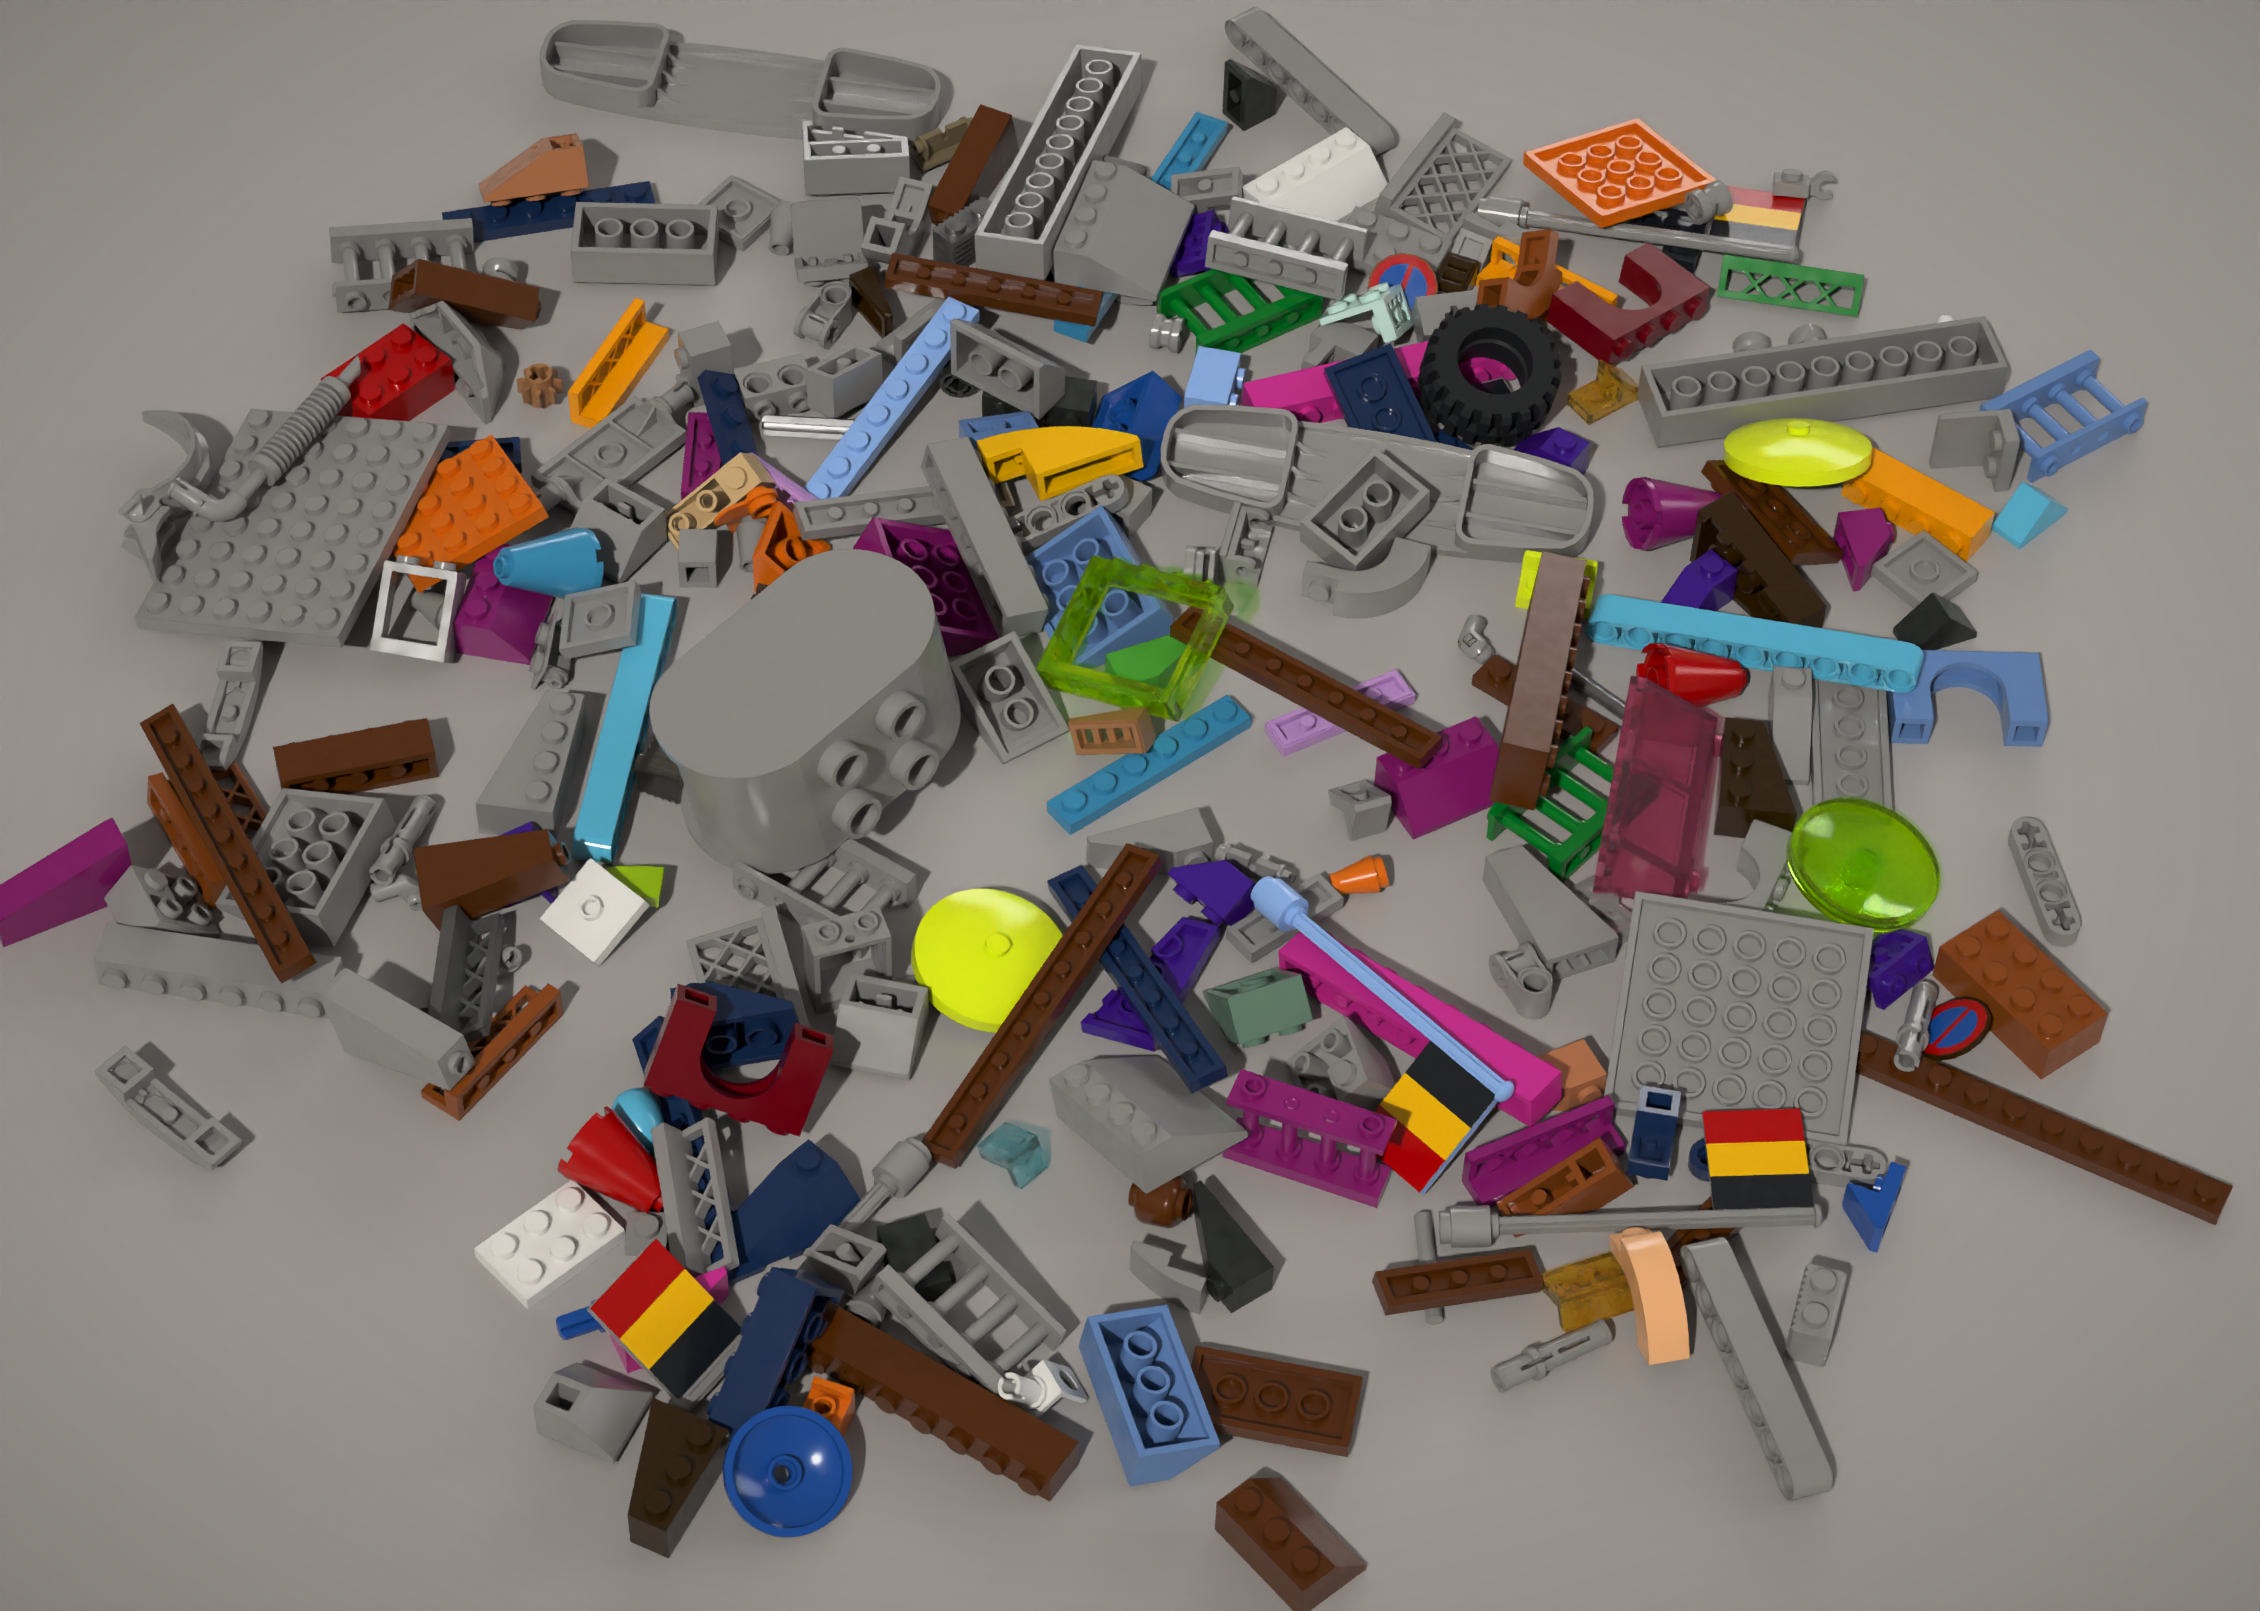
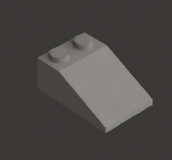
M1015 631L950 662L961 712L1002 764L1069 731L1065 720Z

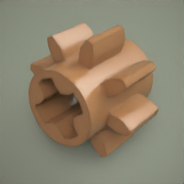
M538 363L524 368L525 378L517 379L518 393L522 394L523 403H529L535 408H546L556 404V394L563 393L562 379L558 378L557 369H551L546 364Z

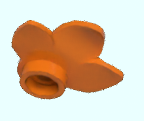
M765 486L752 489L747 493L745 500L721 511L715 517L714 525L726 524L728 530L733 533L745 516L751 515L753 519H768L773 505L779 497L776 490L766 488Z

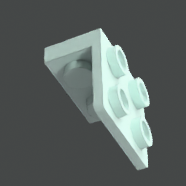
M1388 282L1367 289L1368 292L1358 298L1355 293L1344 295L1341 301L1335 300L1336 303L1327 306V312L1319 318V322L1323 326L1373 310V327L1378 335H1382L1384 343L1398 339L1414 325L1401 284L1389 287Z

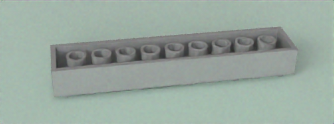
M1075 44L974 235L976 268L1039 280L1046 279L1053 265V249L1092 161L1104 162L1105 155L1108 156L1142 89L1141 53Z
M1985 316L1644 365L1641 366L1637 397L1657 447L1724 438L1741 426L1763 420L1807 418L1832 422L1995 398L2002 394L2008 365Z

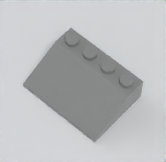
M1093 160L1053 249L1054 282L1157 301L1195 211V205L1128 166Z
M282 788L251 841L306 944L335 947L372 880L370 877L372 874H369V870L380 856V847L384 840L391 837L397 828V824L385 799ZM226 885L215 903L217 908L245 920Z
M1156 1055L1082 1060L1049 1078L1057 1117L1146 1194L1248 1137L1247 1130L1200 1091L1191 1093L1178 1073Z

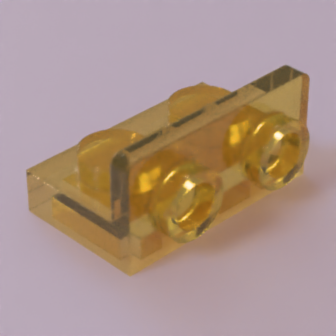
M1612 1252L1541 1273L1544 1282L1541 1290L1558 1307L1559 1324L1565 1332L1589 1325L1598 1319L1605 1320L1634 1311L1633 1299L1626 1275Z

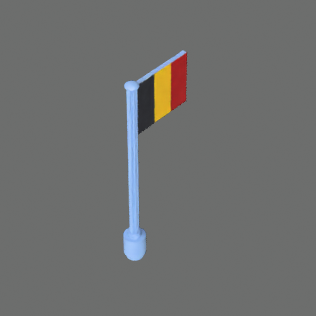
M1272 876L1262 878L1256 883L1251 892V900L1254 902V907L1258 912L1283 932L1298 929L1430 1040L1374 1111L1397 1119V1125L1384 1155L1376 1154V1156L1389 1167H1392V1170L1420 1194L1424 1195L1496 1103L1507 1101L1513 1095V1082L1504 1081L1308 917V901L1280 878H1273Z

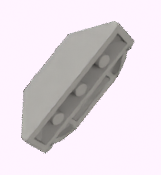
M443 300L409 313L411 329L452 359L456 391L485 425L492 422L505 386L503 370L506 368L501 353L497 349L493 350L487 344L486 338L479 328L475 329L463 315Z

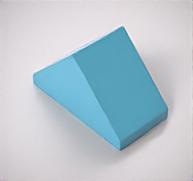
M2022 481L1993 523L1992 530L2018 549H2021L2064 516L2068 508L2040 488Z

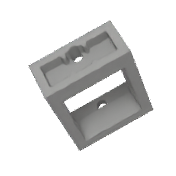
M397 555L396 562L384 560L370 651L453 664L456 647L453 622L464 595L467 574L456 572L457 564L434 561L433 568L419 566L420 558ZM398 572L447 580L437 646L388 638Z
M880 906L802 926L805 986L816 1015L839 1009L850 973L893 981L892 936ZM871 946V958L820 971V958Z

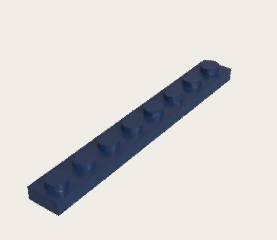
M1079 865L1047 880L1050 893L1071 923L1097 887L1083 865ZM1123 923L1098 959L1104 970L1191 1093L1227 1077V1068L1222 1059Z

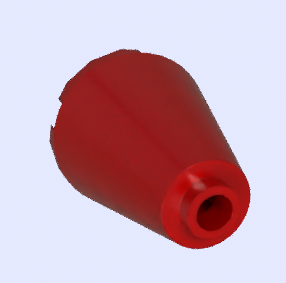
M1649 643L1641 652V654L1647 653L1644 663H1637L1636 689L1639 703L1641 706H1648L1650 713L1646 715L1654 719H1663L1735 698L1746 685V672L1737 660L1663 643Z
M608 1106L604 1107L605 1116L602 1117L600 1114L595 1113L572 1139L567 1149L573 1154L568 1163L560 1159L557 1171L569 1180L647 1214L655 1211L664 1212L655 1158L617 1112Z

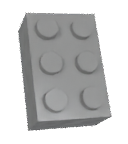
M1373 447L1300 521V541L1332 567L1350 571H1362L1373 568L1391 550L1395 537L1403 538L1429 511L1430 490L1381 451Z

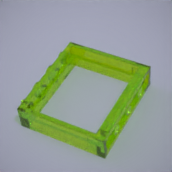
M1092 555L1035 670L1048 689L1126 709L1148 707L1150 715L1179 722L1232 613L1234 604L1226 593V589L1223 586L1215 585L1212 580L1202 582L1191 579L1180 572L1169 574L1158 571L1147 564L1136 566L1128 564L1117 557L1111 560ZM1110 586L1204 609L1166 688L1072 665L1077 651Z

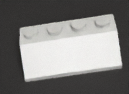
M1345 127L1242 187V198L1342 223L1349 218L1356 206L1366 209L1375 204L1380 193L1388 183L1370 145ZM1278 243L1280 247L1296 250V246Z

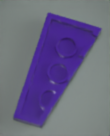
M1182 917L1151 949L1152 955L1149 957L1181 1004L1184 1002L1220 938L1219 926ZM1112 989L1102 999L1103 1005L1094 1015L1088 1013L1080 1022L1083 1033L1153 1052L1158 1047L1119 989L1117 991Z

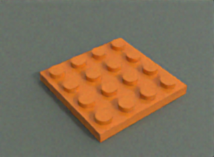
M1639 118L1524 152L1523 165L1600 228L1612 227L1617 223L1633 218H1641L1646 214L1669 209L1672 206L1684 203L1687 192L1694 189L1704 190L1706 184L1716 180Z
M491 434L483 440L474 442L469 448L454 457L443 460L435 467L392 550V554L396 560L397 555L420 558L419 566L433 568L434 561L457 564V572L549 518V515ZM406 574L418 593L443 580Z

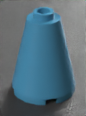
M576 527L501 549L498 556L494 559L493 570L495 576L505 586L565 599L566 594L600 588L604 565L603 562H597L595 550H601V546L594 532L588 528Z

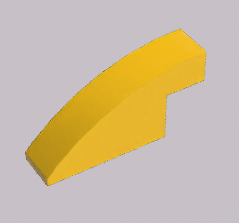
M1080 426L1042 427L1013 431L977 440V448L982 458V467L987 478L992 479L994 485L1026 475L1040 501L1061 495L1104 475L1113 474L1118 476L1143 467L1141 444L1137 435L1103 428Z

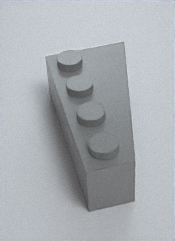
M546 690L475 803L479 833L501 835L532 821L540 830L548 829L557 840L587 728L584 694Z

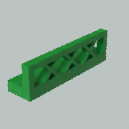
M1724 254L1717 297L1858 317L1864 275ZM1728 272L1743 274L1751 282V285L1741 292L1725 290ZM1752 276H1757L1760 278L1755 281ZM1766 278L1778 279L1786 287V290L1776 297H1769L1764 294L1758 284ZM1787 281H1791V282H1795V283L1790 286ZM1801 283L1812 284L1818 288L1821 295L1810 303L1803 302L1793 289ZM1822 286L1831 288L1825 291ZM1755 288L1759 295L1748 294L1747 292ZM1837 288L1853 290L1854 295L1851 309L1837 307L1828 294ZM1790 293L1794 300L1782 299V297ZM1825 298L1829 305L1816 303Z

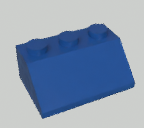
M1153 370L1102 396L1091 426L1092 428L1109 429L1138 436L1141 444L1143 467L1122 475L1140 482L1152 479L1159 471L1164 431L1170 418L1177 413L1182 399Z

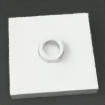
M590 858L540 917V920L597 966H600L650 905Z

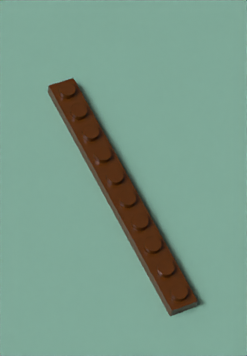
M171 704L140 722L144 733L278 980L282 984L316 964V960L175 705Z
M1126 843L921 1141L930 1151L932 1160L955 1169L957 1168L1162 867L1163 863L1159 854Z
M1861 1030L1856 1073L2213 1225L2217 1224L2233 1186L1921 1055L1919 1067L1915 1066L1914 1071H1902L1895 1066L1893 1061L1898 1045Z

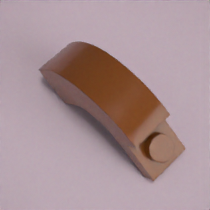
M1552 229L1522 232L1518 265L1514 279L1505 277L1480 280L1476 305L1488 304L1489 308H1496L1497 304L1508 306L1507 310L1516 313L1519 310L1527 314V320L1542 315L1550 307L1552 294L1558 291L1562 278V272L1555 268L1559 233Z

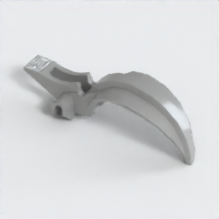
M168 410L143 411V421L166 433L180 444L188 454L187 458L170 478L153 488L137 490L132 498L118 510L120 515L131 522L125 530L124 536L126 538L122 541L121 546L139 559L144 560L153 582H158L162 569V548L166 540L176 530L175 525L169 522L193 513L172 498L167 497L166 494L173 481L177 483L175 481L176 478L181 476L191 485L206 493L212 481L211 455L205 438L190 424L188 419L177 412Z

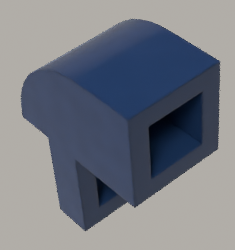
M1641 1085L1626 1174L1641 1176L1647 1179L1668 1180L1681 1092Z

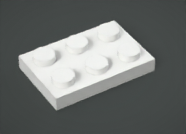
M570 1180L475 1247V1258L527 1309H530L625 1240V1229L576 1182Z

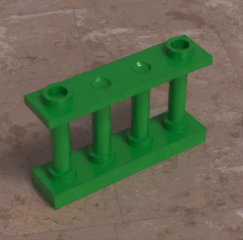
M1211 269L1161 291L1157 299V313L1165 314L1168 319L1176 315L1185 318V325L1196 336L1195 357L1199 346L1243 353L1322 317L1323 296L1273 284L1284 298L1268 303L1250 284L1256 281L1255 279ZM1237 290L1255 311L1238 316L1221 296ZM1207 302L1225 324L1209 330L1191 309Z
M1587 726L1576 736L1571 735L1563 742L1560 750L1557 752L1551 772L1545 771L1544 773L1551 774L1547 792L1556 784L1596 811V813L1589 820L1584 819L1580 821L1546 797L1539 795L1535 806L1537 811L1572 834L1566 841L1555 843L1519 817L1528 809L1495 802L1487 814L1488 827L1486 838L1493 841L1504 830L1509 829L1548 856V870L1562 883L1572 876L1655 799L1659 774L1649 767H1645L1636 777L1633 775L1628 777L1590 752L1592 729ZM1581 763L1620 791L1612 799L1609 797L1604 799L1568 775V773Z

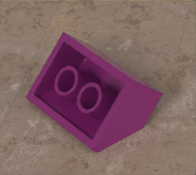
M503 544L476 561L453 622L456 651L459 654L530 665L538 645L535 643L537 630L541 622L546 623L555 597L505 586L499 581L493 570L494 559L498 556L501 549L512 546Z
M1476 716L1436 732L1442 736V748L1420 770L1389 753L1377 757L1374 786L1391 796V810L1413 840L1490 808L1495 803L1489 800L1499 750L1496 741Z

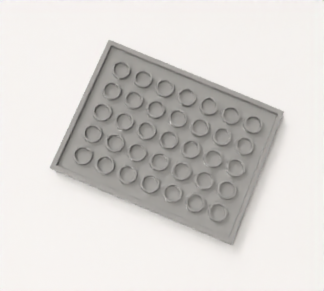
M250 409L213 475L205 494L208 496L211 494L217 499H223L230 491L235 492L251 474L248 469L249 461L279 430L284 422L288 420L293 412ZM348 416L333 417L279 480L272 486L262 483L246 501L247 507L235 518L217 522L208 521L202 517L195 518L191 515L161 569L158 582L153 583L134 617L138 627L342 648L383 570L384 560H388L452 437L449 425Z

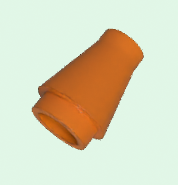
M1369 855L1337 872L1329 874L1331 885L1341 895L1381 893V888L1389 886L1381 856L1372 858Z

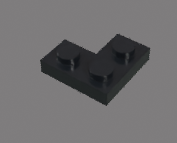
M1669 208L1636 218L1634 225L1705 234L1708 222L1697 225L1689 218L1686 211ZM1663 245L1662 252L1687 271L1693 273L1700 250Z

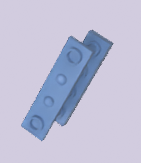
M2091 349L1980 406V411L2011 409L2020 438L2019 447L2032 458L2027 479L2031 483L2044 476L2053 475L2058 469L2126 434L2136 432L2144 422L2143 417L2148 401L2142 397L2127 406L2122 404L2096 380L2100 357ZM2086 389L2111 414L2097 420L2071 394ZM2059 403L2084 428L2070 434L2044 408L2051 404ZM2031 417L2056 442L2042 448L2016 422Z

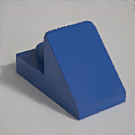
M1894 1162L1890 1163L1885 1177L1877 1175L1872 1190L1848 1183L1842 1202L1845 1213L1867 1248L1875 1253L1879 1250L1900 1194L1907 1168Z

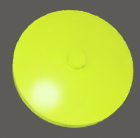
M1780 418L1758 421L1735 429L1727 435L1724 441V462L1732 471L1748 479L1773 485L1812 487L1841 483L1860 476L1871 465L1872 444L1864 434L1851 427L1824 420Z
M995 889L964 890L938 901L924 915L912 943V968L918 985L928 988V1000L941 1013L966 1027L996 1033L1063 935L1046 913L1024 898Z

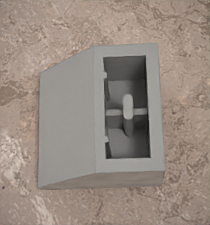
M607 477L582 500L570 529L576 527L588 528L594 532L601 546V550H595L597 562H603V575L617 583H623L667 540L665 509Z
M850 973L839 1004L833 1039L834 1051L830 1059V1065L909 1080L929 1017L928 988Z

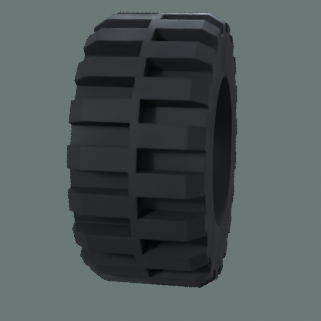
M1477 304L1472 311L1469 307H1464L1457 310L1454 317L1452 315L1447 316L1440 322L1439 328L1434 329L1430 336L1419 368L1420 373L1417 380L1418 389L1421 391L1420 400L1425 409L1431 408L1428 416L1436 425L1439 423L1444 425L1443 432L1451 437L1456 434L1462 437L1461 442L1472 445L1474 441L1481 443V445L1500 443L1501 447L1513 445L1516 437L1519 441L1530 437L1533 430L1539 429L1544 423L1561 383L1562 372L1560 371V366L1562 363L1560 354L1554 351L1556 344L1549 334L1543 335L1544 327L1536 320L1532 323L1526 319L1527 314L1519 310L1516 313L1507 310L1508 306L1497 304L1496 308H1489L1488 304ZM1477 357L1497 360L1506 365L1516 375L1521 388L1508 394L1498 395L1480 391L1463 377L1458 364Z

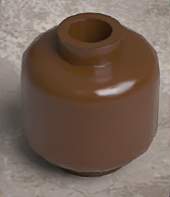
M1178 1176L1147 1194L1133 1183L1129 1191L1128 1202L1130 1206L1134 1207L1135 1217L1139 1222L1169 1229L1176 1227L1180 1221H1186L1191 1211L1193 1193L1190 1188H1187L1185 1180Z

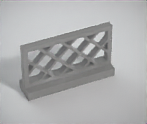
M1443 112L1382 190L1374 213L1388 218L1391 217L1401 223L1453 241L1462 228L1463 218L1471 211L1475 213L1478 209L1480 198L1487 197L1510 167L1512 159L1453 127L1456 118ZM1455 141L1466 147L1467 152L1453 153L1450 144ZM1489 160L1498 165V168L1483 170L1480 161ZM1458 162H1472L1475 171L1460 172L1457 165ZM1449 163L1452 173L1437 174L1435 164ZM1478 180L1481 189L1467 190L1464 181ZM1456 182L1459 191L1444 192L1441 183ZM1433 184L1436 193L1421 194L1418 186ZM1463 200L1465 210L1451 211L1448 202ZM1440 202L1443 212L1428 213L1425 204ZM1417 204L1420 214L1411 215L1401 208L1405 205ZM1447 221L1450 229L1449 232L1445 234L1434 228L1432 222Z
M775 904L761 908V918L686 941L698 983L712 982L715 976L719 975L731 980L727 986L738 988L742 984L754 989L753 992L792 1001L800 1024L812 1028ZM759 933L760 939L752 951L737 946L743 937ZM713 946L722 949L713 963L699 957L698 951ZM731 953L745 958L737 972L722 967ZM754 963L769 968L760 982L746 977ZM740 1066L723 1068L722 1071L724 1072Z

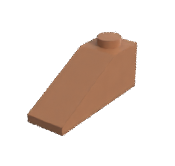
M1584 1039L1538 1056L1539 1059L1552 1063L1562 1073V1098L1549 1111H1570L1604 1097L1607 1073Z

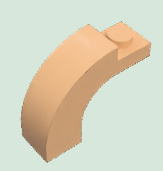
M1632 1227L1625 1229L1622 1233L1609 1235L1610 1251L1623 1269L1630 1287L1635 1311L1637 1347L1649 1365L1689 1359V1333L1682 1288L1674 1259L1661 1231L1652 1233L1649 1228Z

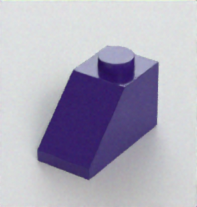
M1560 427L1532 434L1525 440L1520 441L1513 450L1568 466L1584 475L1586 473L1590 442Z
M1709 550L1683 569L1661 603L1718 611L1733 600L1738 570L1713 550Z

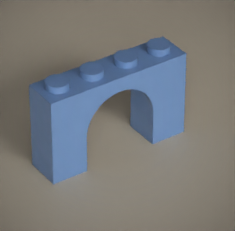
M1922 650L1924 659L1915 688L1907 693L1886 691L1890 743L1928 744L1934 721L1931 696L1943 689L1964 687L1984 694L1996 705L2001 719L2004 746L2042 747L2049 721L2039 653Z

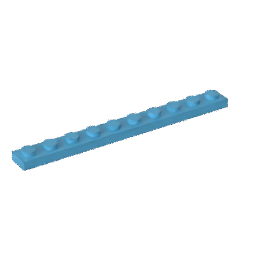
M1196 111L1150 180L1171 191L1172 175L1201 171L1227 133L1228 122ZM1103 292L1095 327L1055 320L1054 332L1086 343L1118 294Z

